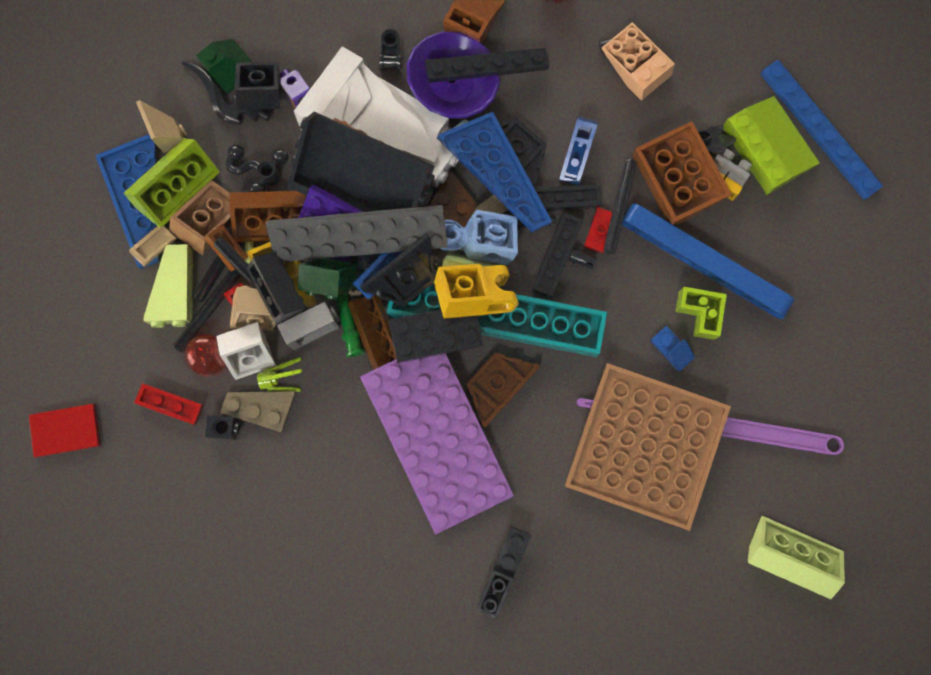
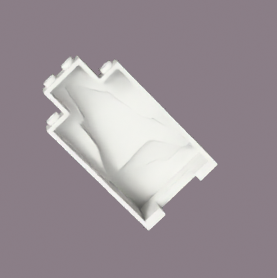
M341 47L294 110L299 126L305 116L307 117L315 111L330 119L337 118L342 122L346 121L349 126L366 132L368 136L434 165L432 174L435 175L431 186L435 188L440 183H444L451 166L455 167L459 161L437 139L439 134L450 130L449 118L429 111L414 97L376 76L364 65L363 58L344 47Z

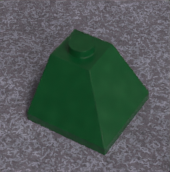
M233 39L212 42L196 54L202 66L227 95L235 89L236 63L253 62Z

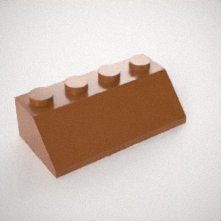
M298 191L230 193L233 238L236 242L270 241L266 227L267 221L298 218L307 196Z

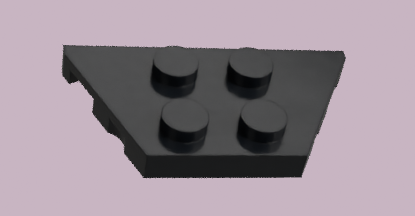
M515 117L504 124H500L533 187H535L547 144Z
M425 234L360 286L361 290L404 307L435 281L436 270L434 269L435 262L431 251V238Z

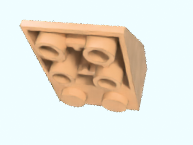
M633 22L602 47V51L624 83L641 101L672 76L675 63Z

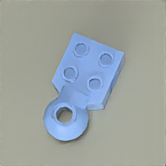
M476 210L466 227L461 226L455 221L445 220L448 247L440 248L444 251L460 249L464 250L470 260L508 266L518 254L516 216Z

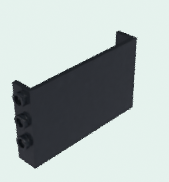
M315 111L303 118L300 125L302 133L295 144L297 152L290 164L292 171L288 183L289 188L307 196L310 187L314 184L362 212L424 206L428 194L425 193L427 187L430 188L435 178V175L432 174L434 165Z

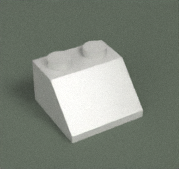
M258 322L217 336L220 356L235 380L276 366L265 334Z

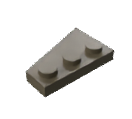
M227 392L220 413L283 433L296 392Z

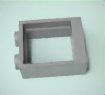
M323 302L277 326L286 345L296 350L340 328L337 323L340 321V318L333 306L328 307Z

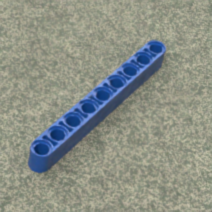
M632 204L625 214L622 225L772 316L784 319L795 301L789 294L642 206Z

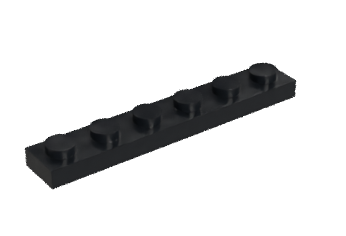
M545 48L425 60L424 63L428 83L545 71L549 68Z

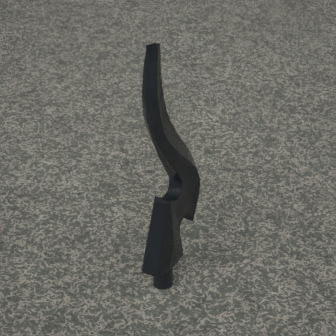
M182 61L181 64L194 72L205 85L212 107L220 119L235 125H241L239 117L243 114L248 115L255 122L259 117L266 121L270 120L271 114L265 111V109L238 110L236 96H234L232 104H226L215 79L206 70L192 63Z

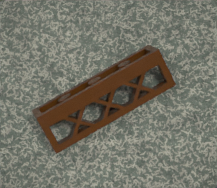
M374 294L370 299L364 297L347 303L373 370L394 361L396 355L390 323L381 299ZM371 299L373 300L374 305H375L374 309H373L372 304H371V302H370ZM379 319L381 320V323H382V329H381V327H380V325H379ZM387 339L389 340L390 348H388Z

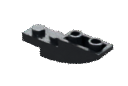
M511 525L478 603L477 611L497 619L532 534Z

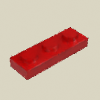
M144 383L141 384L134 402L137 405L193 425H197L204 407L202 404Z

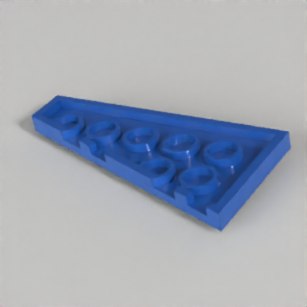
M149 134L95 155L130 249L157 227L155 223L137 210L123 194L157 163L156 144ZM160 254L145 267L135 257L134 259L137 267L141 270L160 262Z

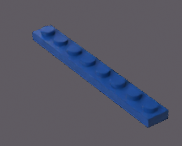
M776 60L760 73L863 200L883 187L779 60Z

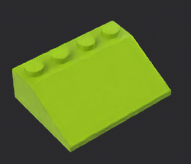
M775 96L743 109L728 118L723 125L726 135L736 137L733 145L743 160L752 164L750 170L767 195L820 164Z

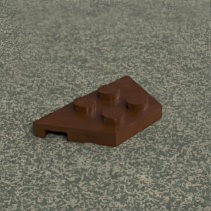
M450 170L444 183H441L429 205H443L445 220L455 221L463 227H466L473 211L477 207L475 201Z
M495 352L467 383V387L484 428L487 427L540 368L538 364L525 362L514 357H507Z

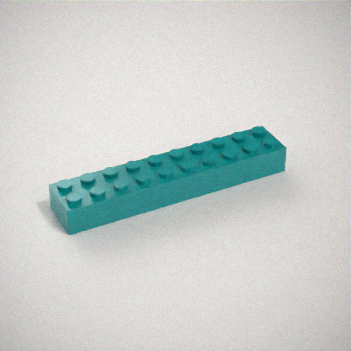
M434 283L404 307L396 305L389 300L388 316L401 318L441 310ZM516 294L519 303L512 312L477 315L481 335L597 357L601 350L607 312Z

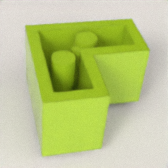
M683 287L678 292L675 312L696 316L694 337L715 340L721 336L727 294Z

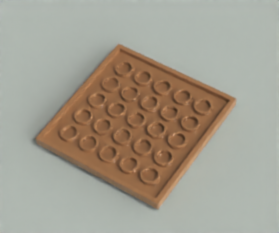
M606 363L564 486L690 531L731 406Z

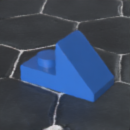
M667 326L650 340L678 372L695 358L685 339L681 341Z

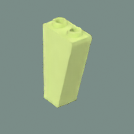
M187 244L166 245L144 314V322L154 328H162L164 324H172L173 327H185L186 323H190L193 319V249Z

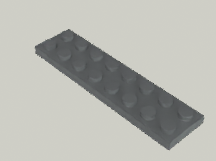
M443 205L269 220L266 224L272 251H276L279 259L283 262L401 252L408 249L425 234L431 238V249L448 247Z

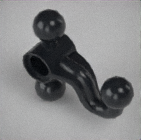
M234 144L228 149L226 168L234 175L244 174L251 169L257 170L260 179L258 182L250 184L249 192H265L266 184L273 186L280 181L281 174L278 171V167L288 162L289 154L285 149L279 148L274 151L272 162L263 161L260 163L250 160L239 167H235L234 162L243 158L244 149L240 145ZM273 170L272 174L265 176L268 171Z

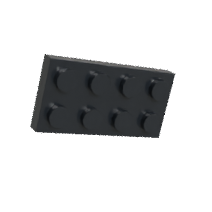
M436 310L389 320L397 363L483 347L477 315L444 318L442 310Z

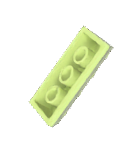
M764 516L760 518L749 546L748 563L832 599L845 584L844 551Z

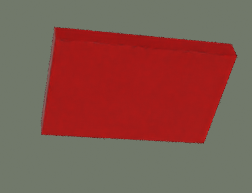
M96 404L29 415L34 458L101 446Z

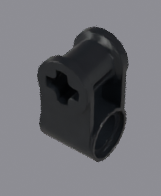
M387 29L381 35L380 71L384 69H397V71H401V44L399 34L394 29ZM390 39H394L396 41L394 44L386 43Z

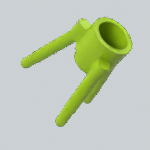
M302 358L292 359L258 373L257 380L260 389H267L268 392H300V388L275 385L278 384V378L300 374L303 372L302 369L279 374L275 371L301 361Z

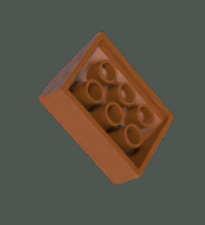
M692 121L634 150L632 155L634 161L637 162V166L663 216L673 226L689 220L732 195Z

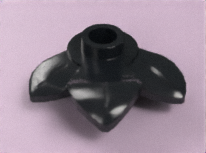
M714 126L707 130L698 131L707 150L712 154L725 153V148L732 146L736 141V137L722 134L723 126Z

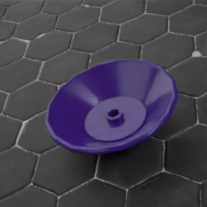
M439 32L425 37L413 48L406 64L407 82L415 98L429 111L446 118H468L483 112L494 101L500 86L499 76L453 80L454 83L449 81L428 83L424 65L425 60L491 53L481 42L461 32Z

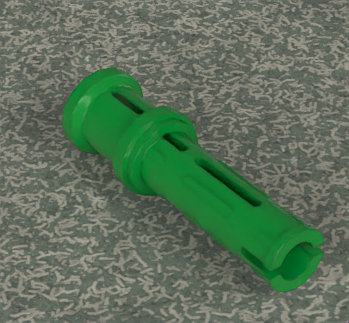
M348 294L341 295L335 300L344 332L342 340L345 341L347 348L346 357H357L365 354V349H362L359 338L360 334L356 330L354 319L347 304L349 303Z

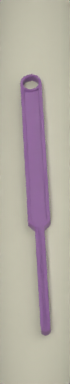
M583 398L576 401L577 406L590 409L593 400ZM728 417L721 437L827 455H838L844 449L843 440L835 435ZM831 438L836 439L839 443V449L836 452H831L827 447V442Z

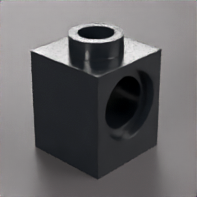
M207 415L205 437L236 440V435L240 434L238 418ZM226 422L228 430L222 434L220 432V425Z

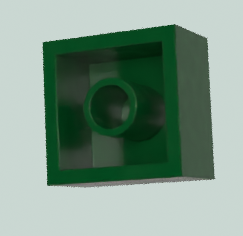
M329 258L311 259L299 264L297 290L305 291L307 295L322 294L327 299H338L341 295H345L347 292L355 289L353 282L356 280L357 264Z

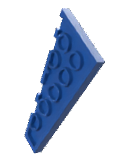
M493 112L437 136V139L531 232L537 231L552 222Z

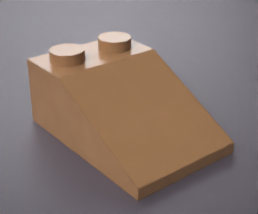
M211 180L170 217L169 231L198 253L204 255L211 248L204 237L220 224H223L226 229L231 224L230 193Z

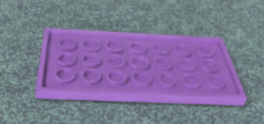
M446 354L403 363H397V360H394L360 376L435 535L514 496Z

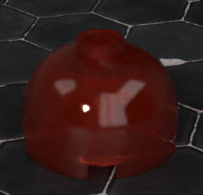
M200 334L188 342L185 349V361L194 373L202 376H214L221 373L226 367L220 356L217 336Z

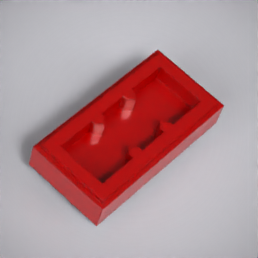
M597 207L584 244L585 248L604 253L603 248L612 216L611 211Z

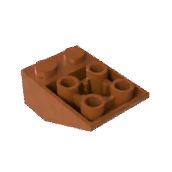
M455 0L443 20L444 32H461L483 44L507 0Z

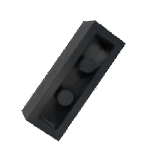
M276 251L252 258L246 269L275 324L299 315L306 308L304 301L296 291L294 282L288 276L284 263L279 259Z

